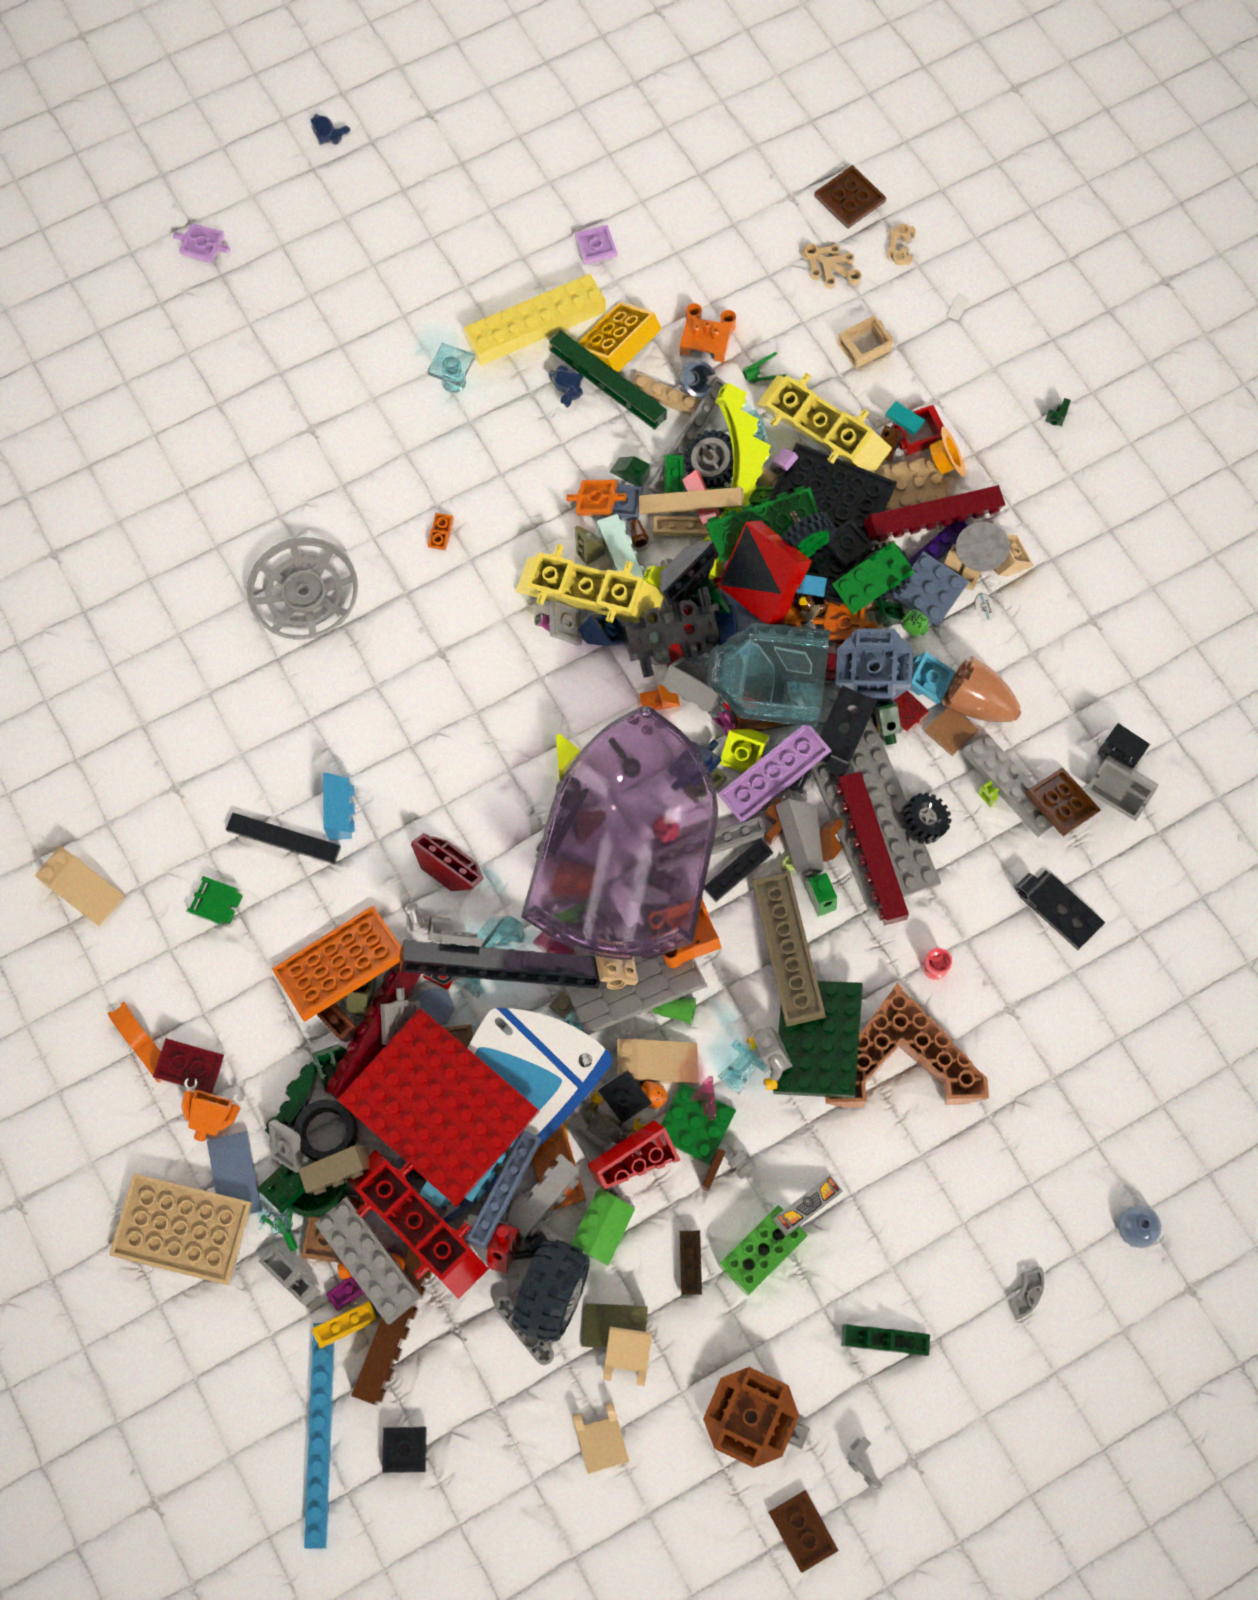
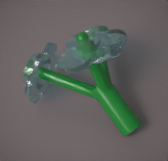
M290 1207L283 1212L288 1213V1215H277L274 1221H271L275 1213L273 1210L270 1213L266 1212L264 1215H261L259 1230L263 1229L268 1223L273 1235L280 1233L284 1236L290 1251L298 1248L291 1233V1227L293 1226L292 1215L296 1213Z

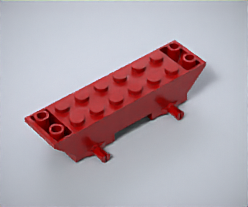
M375 1149L369 1155V1170L364 1171V1175L359 1178L352 1179L350 1177L346 1179L362 1196L365 1203L356 1213L362 1218L370 1209L377 1212L420 1258L422 1265L413 1274L420 1279L427 1271L434 1273L460 1299L489 1270L462 1237L472 1227L465 1221L458 1230L451 1228L407 1182L405 1175L414 1166L407 1161L399 1170L393 1167Z

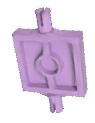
M192 223L185 234L178 232L173 234L174 239L182 241L179 249L180 255L213 263L219 251L229 254L231 250L230 246L222 245L225 237L224 232Z

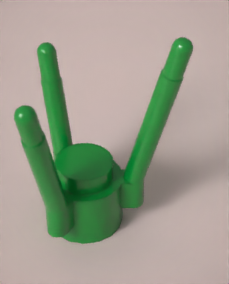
M777 352L742 368L746 381L751 380L754 384L758 381L775 379L777 375L758 377L760 375L758 366L776 356Z

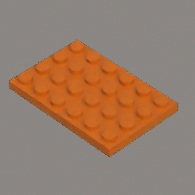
M371 906L278 964L272 970L300 1017L306 1022L399 963L401 945L374 906Z

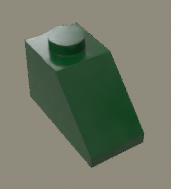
M635 456L619 457L610 473L635 486L643 487L650 476V464Z

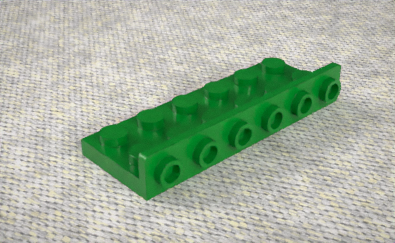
M804 486L793 489L794 493L788 495L787 492L776 495L777 499L770 501V498L761 500L758 506L753 507V504L742 507L743 511L736 513L735 510L724 513L726 517L719 519L718 516L707 519L708 523L704 524V527L707 528L710 539L714 542L719 553L718 563L730 559L746 522L762 521L779 536H783L782 533L788 531L787 528L789 526H794L793 520L789 516L792 511L797 513L800 520L803 517L806 519L810 514L813 516L814 513L818 512L811 488L805 489Z

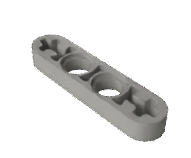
M508 1296L499 1297L495 1303V1309L540 1365L551 1364L554 1359V1352L547 1342H543L544 1345L540 1346L543 1351H550L548 1355L550 1359L548 1361L545 1359L541 1361L539 1359L541 1357L539 1351L536 1350L535 1353L532 1351V1349L538 1347L541 1341L537 1340L534 1345L526 1343V1335L521 1333L520 1328H514L512 1325L514 1313L507 1320L505 1316L509 1315L504 1309L500 1311L499 1309L501 1301H509L508 1307L513 1312L515 1307L514 1301Z

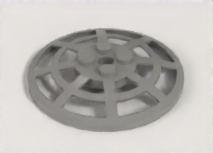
M310 537L289 539L271 547L256 561L247 582V599L257 621L271 633L294 640L316 638L337 628L350 615L358 596V578L349 557L334 544ZM298 546H315L327 551L322 560L315 557H300ZM286 549H291L293 559L282 563L275 570L265 565L276 554ZM333 554L345 563L350 571V576L340 579L337 571L329 564ZM302 563H313L319 566L315 572L303 570ZM292 565L295 566L296 572L287 578L280 575L286 568ZM325 569L332 574L335 579L334 582L324 583L321 575ZM262 571L269 576L265 597H254L255 582L259 572ZM274 581L282 584L281 595L271 596ZM353 582V595L348 609L339 607L343 592L342 586ZM306 588L309 590L306 595L299 594L301 589ZM337 588L334 604L326 601L327 591ZM284 602L289 609L282 616L275 609L273 603ZM267 604L271 613L278 621L272 627L268 625L259 614L256 605ZM320 606L329 610L323 616L314 620L313 611L317 610ZM295 612L305 613L307 621L297 622L290 620ZM333 613L342 616L333 625L316 632L315 625L325 621ZM285 624L295 627H308L309 634L291 635L279 630Z

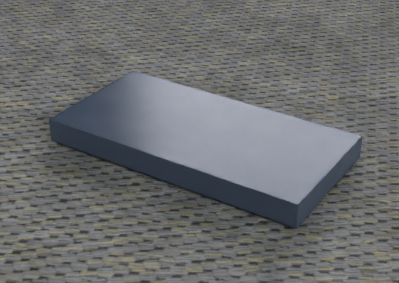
M248 1131L208 1140L207 1146L216 1194L252 1202L250 1215L263 1212L260 1193L257 1190L258 1183Z

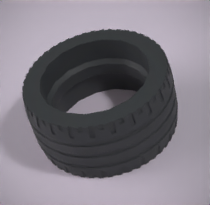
M323 1099L308 1104L298 1115L294 1126V1131L301 1138V1151L315 1162L354 1146L357 1140L358 1129L354 1116L344 1105L333 1100ZM324 1112H333L339 1115L346 1126V1134L342 1142L336 1148L329 1151L314 1149L306 1137L309 1123L317 1115Z

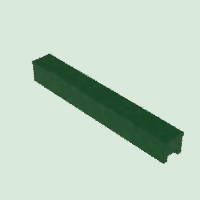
M559 330L549 341V344L553 346L550 352L582 374L583 377L652 429L656 430L664 420L666 421V408L562 330Z

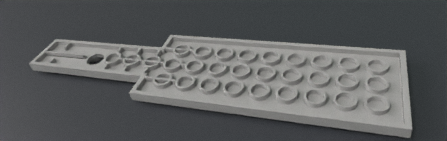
M812 621L801 624L804 629L815 630ZM825 680V685L796 682L809 716L820 718L818 727L814 726L816 733L820 736L840 689L836 687L835 681ZM847 708L846 712L848 715L851 716L849 709ZM870 717L845 775L861 771L902 895L907 897L940 886L941 881L925 843H918V839L915 841L911 840L912 836L905 834L907 832L906 828L902 830L901 825L903 822L899 821L902 815L899 814L907 800L874 721ZM847 723L840 724L839 731L841 733L849 732L850 726ZM821 760L813 767L812 773L831 820L840 818L844 823L837 832V835L867 909L878 907L877 903L873 902L871 898L872 888L866 882V870L860 864V852L854 846V834L848 828L847 813H844L841 807L842 797L841 795L838 796L835 784H837L839 777L826 772L827 762Z

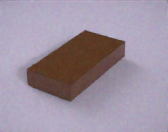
M720 1148L717 1150L704 1179L702 1189L708 1192L725 1156V1150Z

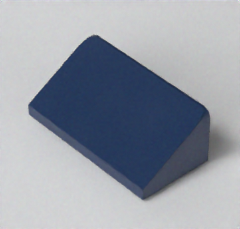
M733 604L728 605L731 610L729 613H717L721 645L739 634L736 610Z

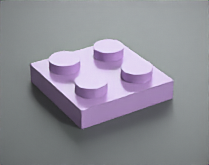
M608 225L575 233V239L584 265L618 257Z

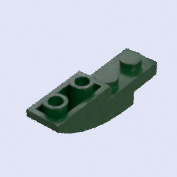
M312 1061L300 1070V1076L296 1080H292L288 1084L285 1094L290 1100L285 1101L280 1106V1112L277 1116L270 1118L268 1122L275 1119L284 1125L288 1123L294 1128L298 1115L309 1104L315 1088L318 1070ZM267 1122L266 1129L264 1131L269 1134V1126Z

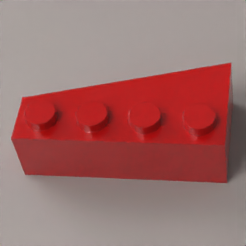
M654 1120L588 1163L587 1166L595 1182L604 1189L628 1181L633 1176H641L649 1170L665 1167V1164L676 1163L681 1160L665 1127Z

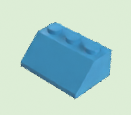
M323 773V828L329 840L352 839V833L356 831L355 821H352V814H355V803H352V796H355V786L351 784L349 778Z

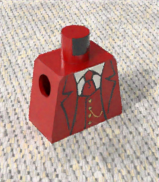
M503 1223L498 1224L488 1245L487 1267L489 1269L507 1274L522 1241L517 1228Z

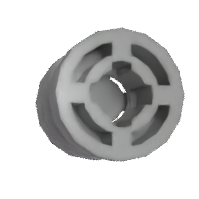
M743 1150L727 1163L731 1168H736L737 1176L740 1179L744 1178L756 1167L752 1161L746 1160L747 1154Z

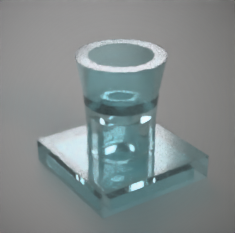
M441 343L427 371L428 375L441 379L445 390L453 393L459 392L466 386V375L475 359V354Z
M735 1040L731 1046L739 1054L717 1077L740 1094L744 1084L757 1067L765 1074L768 1072L769 1067L740 1042Z

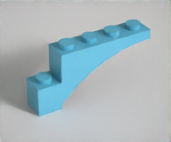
M518 1138L511 1144L510 1147H513L515 1145ZM506 1151L465 1197L467 1200L475 1204L476 1200L480 1201L485 1194L483 1189L487 1182L491 1183L495 1178V1169L498 1164L502 1165L506 1160ZM426 1181L419 1195L441 1209L444 1206L447 1207L450 1201Z

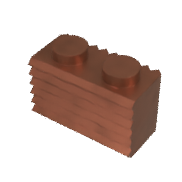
M336 1003L317 1014V1017L328 1026L330 1031L335 1034V1037H338V1040L349 1042L355 1036L357 1026Z

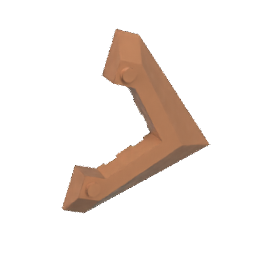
M897 983L860 1033L855 1098L825 1097V1104L842 1108L864 1107L867 1102L865 1084L899 1047L943 1085L945 1105H962L989 1099L988 1080Z

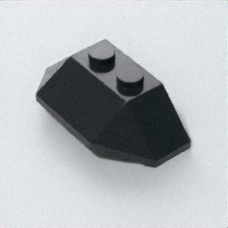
M710 540L685 547L661 571L660 591L667 604L671 605L685 601L708 578L715 559L719 556L713 541Z

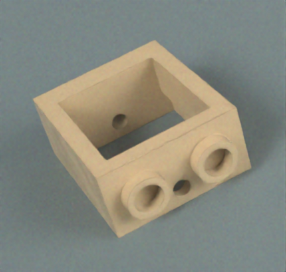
M874 315L839 333L837 344L854 368L858 369L889 353L892 350L893 337L886 332L883 323ZM872 331L881 345L862 355L852 340Z

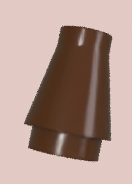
M631 521L632 544L638 548L646 546L649 536L644 530L641 521Z

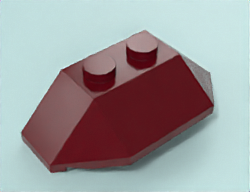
M422 833L411 842L420 868L450 891L472 890L483 880L484 877L481 874L478 863L449 841Z

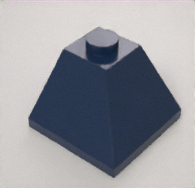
M590 615L578 629L582 639L587 644L617 646L625 645L626 643L620 622L617 618H614L613 623L606 621L607 615Z

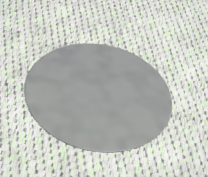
M978 522L969 525L959 534L956 541V553L959 560L966 567L975 571L985 572L998 568L1005 562L1010 552V541L1007 534L999 526L988 522Z

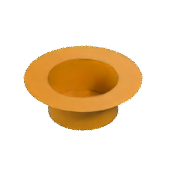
M942 427V439L930 445V452L934 463L942 474L956 469L962 477H965V465L959 448L950 432L945 427Z

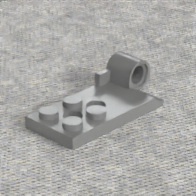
M432 916L429 918L428 940L448 944L482 946L483 938H478L477 933L461 932V935H457V932L451 931L450 918Z

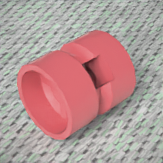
M942 948L931 950L923 962L925 975L933 980L943 978L952 965L950 953Z

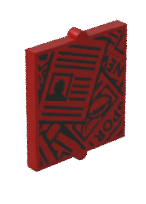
M908 691L893 700L898 706L900 725L906 732L916 723L918 724L920 719L929 711Z

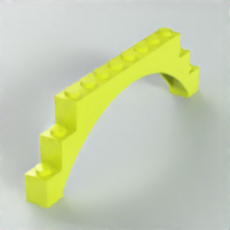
M727 383L721 386L715 403L720 406L732 443L733 477L731 488H743L744 507L750 504V496L756 490V481L763 473L762 467L769 458L771 445L754 437L758 430L757 423L759 419L741 410L746 403L745 397L747 393ZM742 507L724 508L720 518L726 517L724 513L735 510L736 513L743 511ZM708 535L702 543L710 541V536ZM715 559L714 566L708 576L709 579L718 578L722 574L724 561L718 563V560ZM667 565L647 567L643 580L660 589V573Z

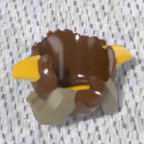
M796 593L798 608L803 619L812 620L826 612L829 604L828 600H823L809 594Z

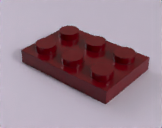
M165 1038L153 1078L185 1087V1080L187 1078L188 1087H193L196 1079V1090L212 1094L224 1054Z

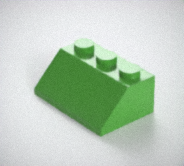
M598 1188L571 1245L582 1249L583 1253L609 1266L635 1208L618 1197Z

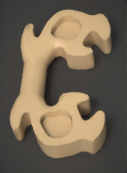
M900 224L895 231L894 227H891L889 231L890 244L887 250V259L889 260L890 256H892L896 265H910L912 262L913 254L907 256L909 249L901 248L900 251H897L896 243L899 237L903 242H910L911 236L915 238L916 229L914 226Z

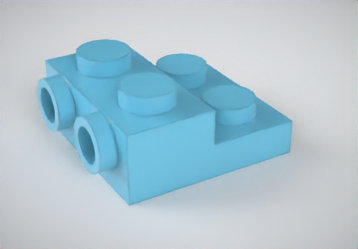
M927 652L916 655L913 658L912 688L909 690L918 696L923 694L936 704L941 703L955 671Z

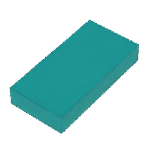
M897 401L885 413V417L913 436L925 423L923 418Z

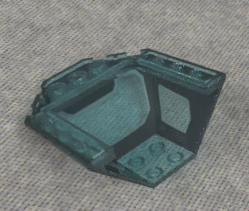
M752 623L748 629L743 632L739 631L728 638L724 644L712 648L706 681L739 718L818 727L825 686L830 630Z

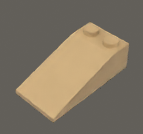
M62 846L55 851L34 875L42 884L98 926L105 921L125 897Z
M617 1039V1077L628 1070L638 1084H642L645 1081L660 1084H698L697 1043Z

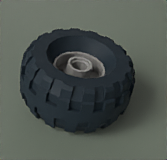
M557 1239L556 1241L547 1240L540 1245L524 1276L513 1311V1322L516 1327L520 1328L521 1333L543 1342H556L564 1335L578 1306L590 1267V1259L583 1253L582 1249Z

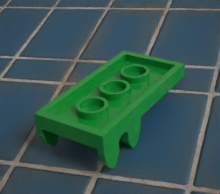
M891 541L831 585L851 615H854L883 593L899 585L903 579L912 576L915 571L895 541Z

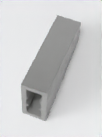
M792 799L776 804V810L796 873L805 875L806 878L817 876L818 873L824 871L817 805Z

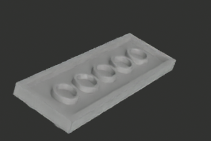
M989 734L979 738L961 751L987 782H993L992 786L995 789H999L997 793L1037 837H1040L1054 827L1024 794L1029 788L1034 786L1032 781Z
M345 1197L314 1224L385 1322L390 1325L419 1301L422 1295L364 1217L360 1218L356 1213L358 1209L351 1199Z

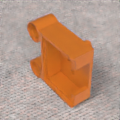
M692 303L688 305L679 356L681 354L690 356L691 350L714 354V361L724 364L731 333L736 327L735 312L725 310L721 314L720 322L702 319V308L699 304Z
M703 898L664 912H655L649 918L654 935L662 937L667 935L669 930L672 929L678 945L670 943L662 948V956L668 968H677L681 963L722 948Z

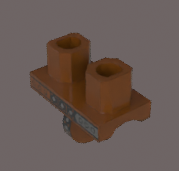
M884 425L881 438L892 449L884 460L892 462L896 448L899 447L898 442L902 430Z

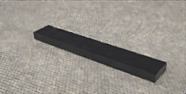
M233 812L226 827V831L334 865L341 850V845Z

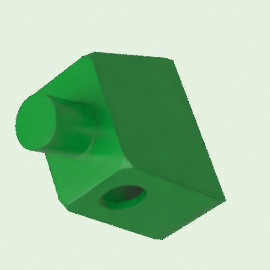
M827 873L812 877L804 883L818 917L836 910L837 895Z

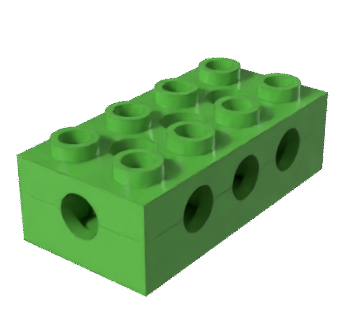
M779 1205L719 1263V1267L747 1297L808 1236L800 1226L787 1236L784 1235L772 1220L784 1211ZM774 1231L781 1232L783 1239L780 1241L775 1240L772 1233ZM758 1247H767L768 1254L765 1256L759 1254ZM746 1260L751 1261L754 1269L746 1270L743 1267V1262Z

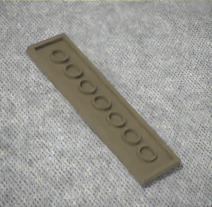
M790 872L752 880L786 1026L826 1018Z

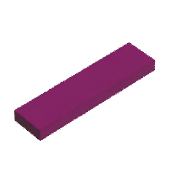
M395 1243L387 1248L390 1253L398 1254L403 1260L405 1259ZM352 1276L335 1286L326 1295L335 1309L340 1311L362 1295L364 1291Z

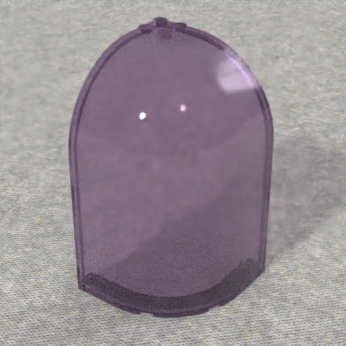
M641 706L607 725L590 740L570 765L551 805L521 914L523 919L555 940L571 948H574V946L584 948L585 953L595 956L622 960H632L633 956H641L642 959H648L693 943L717 829L718 804L716 791L706 763L694 744L679 728L652 707Z

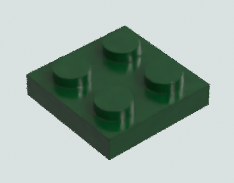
M283 1164L257 1188L280 1213H283L305 1192L299 1172L295 1173Z

